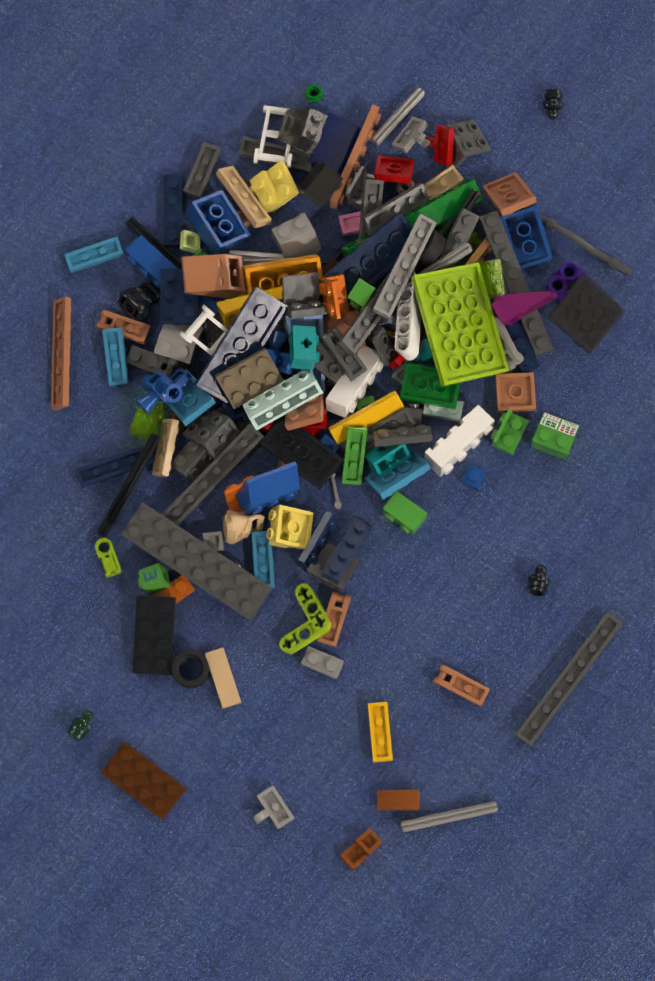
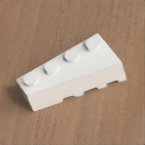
M477 405L460 421L461 425L459 427L456 425L449 430L446 439L441 437L436 442L433 450L429 448L425 451L424 459L439 477L443 474L448 475L453 470V465L457 461L461 462L467 456L466 452L470 448L474 449L479 445L481 437L484 435L488 436L494 430L495 420Z

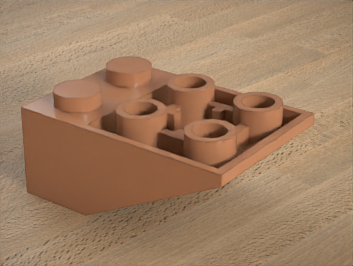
M218 254L181 258L185 294L232 299L245 292L242 256Z

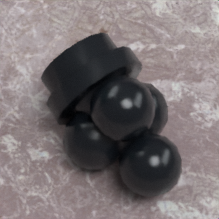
M547 89L546 94H544L543 107L549 110L547 113L549 119L554 120L558 117L557 110L563 108V102L560 100L563 98V94H561L560 89Z
M538 565L535 568L536 574H531L528 578L529 592L534 596H544L550 583L545 575L547 569L544 565Z

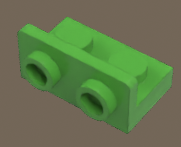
M508 409L507 413H502L499 420L501 426L499 430H494L491 440H493L492 447L513 456L529 420L513 414L512 410Z

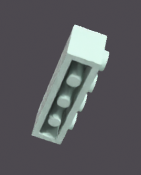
M304 369L242 405L257 431L321 395L323 391L312 371Z

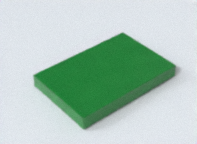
M406 362L399 398L404 401L456 410L460 383L441 387L436 367Z

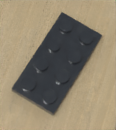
M285 415L280 417L260 442L262 447L287 465L295 461L298 474L318 490L322 489L344 462V459L302 427L288 431L285 427Z
M137 596L132 673L172 675L175 597Z

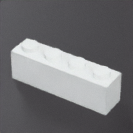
M367 346L366 348L359 349L357 355L368 370L353 381H350L347 375L343 373L326 398L327 411L347 418L350 413L355 411L357 402L364 397L367 387L373 384L377 372L382 370L384 365L378 352Z

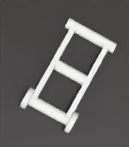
M264 105L263 112L266 113L260 148H255L254 163H258V160L277 163L284 161L287 164V168H291L293 153L289 152L296 117L300 118L301 110ZM270 113L291 116L289 132L268 130ZM266 137L287 140L285 156L263 153Z
M203 304L201 307L203 312L185 333L181 331L179 335L190 344L194 341L212 356L228 329L214 318L215 313ZM207 318L224 331L210 349L193 336Z

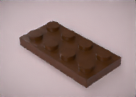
M125 741L100 772L162 821L187 790V788Z

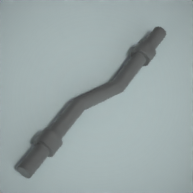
M540 213L546 228L551 231L555 230L572 240L590 254L609 264V267L613 270H619L628 277L632 274L633 270L621 264V261L617 258H611L573 232L559 225L555 219H549Z

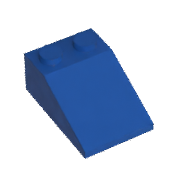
M537 203L514 211L510 215H500L521 269L553 259Z

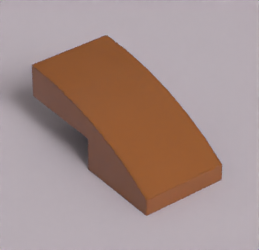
M379 790L377 791V810H420V791Z
M368 828L339 858L353 872L383 841L371 828Z

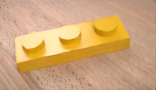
M368 703L373 763L393 761L388 703Z

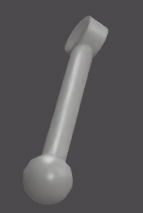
M334 473L331 476L332 487L335 497L334 507L335 509L339 510L341 509L342 504L341 502H339L335 482L336 473Z

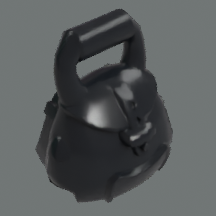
M142 283L138 287L135 286L122 291L118 303L120 308L133 320H142L150 314V309L160 301V291L152 283ZM146 288L156 298L152 299V297L143 289Z

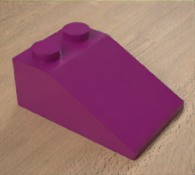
M551 291L501 294L494 299L495 302L491 305L501 323L510 326L554 300L558 295Z

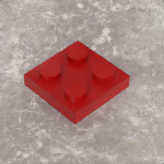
M378 156L374 180L411 184L415 159Z

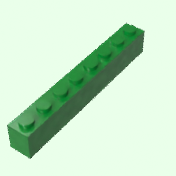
M468 178L405 214L404 218L411 227H413L420 213L437 222L435 226L439 227L448 222L447 219L455 216L472 189L480 192L475 179ZM482 194L475 203L473 208L477 207L479 205V202L484 200ZM366 234L341 248L344 256L346 257L371 235Z

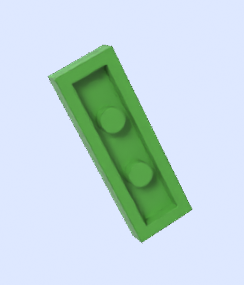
M347 426L342 484L361 485L367 428Z

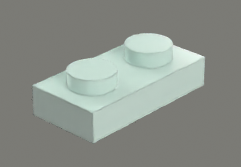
M457 401L456 410L425 404L423 416L460 422L464 402Z

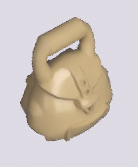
M228 510L223 517V536L228 544H235L247 538L252 532H259L264 528V516L261 514L248 516L244 512ZM256 520V528H252V521Z

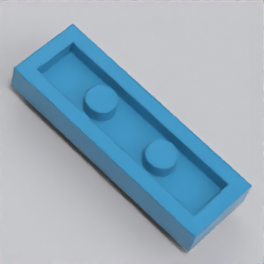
M118 236L64 255L70 272L74 273L123 256L124 253Z
M122 327L104 329L102 332L109 386L129 384Z
M267 531L252 532L254 575L272 589H275L272 545H269V539L266 538Z

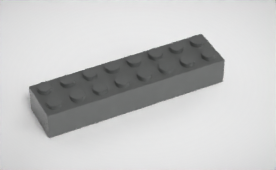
M143 502L121 534L250 621L253 620L273 590L270 586Z

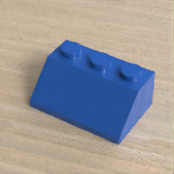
M223 190L191 202L186 212V215L212 255L227 254L251 236Z
M294 461L260 474L244 482L235 496L245 515L253 513V515L257 514L265 507L273 508L283 500L288 502L296 497L295 494L300 489L296 462Z

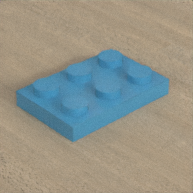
M189 371L188 373L192 377L188 380L187 385L182 388L183 395L181 399L176 403L166 402L185 426L216 403L207 391L195 385L196 379Z
M412 447L408 449L412 457L382 477H379L375 472L365 477L367 484L382 499L391 496L394 492L407 486L411 481L431 469L428 462Z

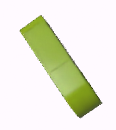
M107 538L99 539L95 544V549L106 573L105 576L109 578L120 574L122 570L111 541ZM101 543L109 544L110 547L107 552L99 551Z

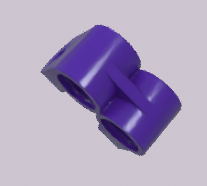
M573 262L564 263L555 275L550 278L545 289L546 291L557 293L558 297L554 301L569 312L575 308L577 302L566 292L568 287L575 282L583 290L589 291L595 285L594 280ZM569 270L572 273V276H566L564 274V271ZM552 284H558L560 290L553 289Z

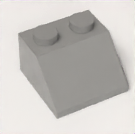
M305 212L271 229L272 237L284 258L318 254L322 249Z
M164 324L154 353L188 364L194 363L199 345L194 341L190 344L179 335L181 331L185 333L191 325ZM202 326L193 334L199 341L204 330Z

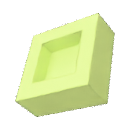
M183 230L180 234V249L196 253L200 248V235Z

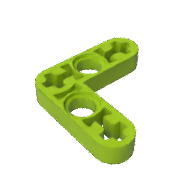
M306 583L297 586L295 595L308 621L281 638L279 646L286 654L296 653L327 633L331 628V621L315 591ZM303 590L307 591L306 594L310 598L309 600L303 596ZM312 604H317V610L314 613H309V607ZM317 617H319L324 622V626L322 628L319 626L320 623L318 619H316ZM304 630H309V637L302 639L301 633ZM288 641L291 642V648H287Z

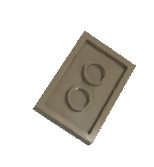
M266 348L259 350L215 375L234 409L284 381Z

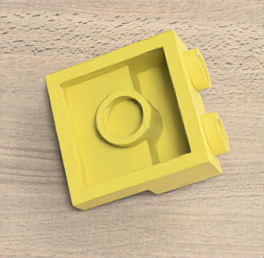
M279 161L267 171L262 170L249 180L251 183L250 190L254 195H257L260 204L268 213H274L299 194L284 161Z
M283 505L273 507L268 514V519L271 521V528L267 530L266 538L269 539V545L304 550L311 538L313 512Z

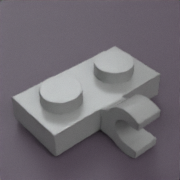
M412 117L391 144L393 148L408 153L415 142L426 148L430 143V140L425 139L426 135L423 133L428 127L427 122Z
M273 785L256 796L264 808L263 811L253 816L257 825L270 817L277 830L295 819Z

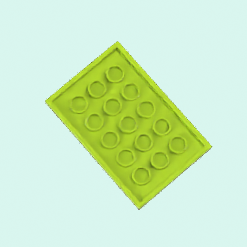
M479 262L417 274L411 277L441 387L509 371Z

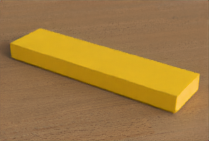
M393 391L330 426L329 430L337 444H340L346 440L347 426L369 428L403 409L404 405L396 391Z

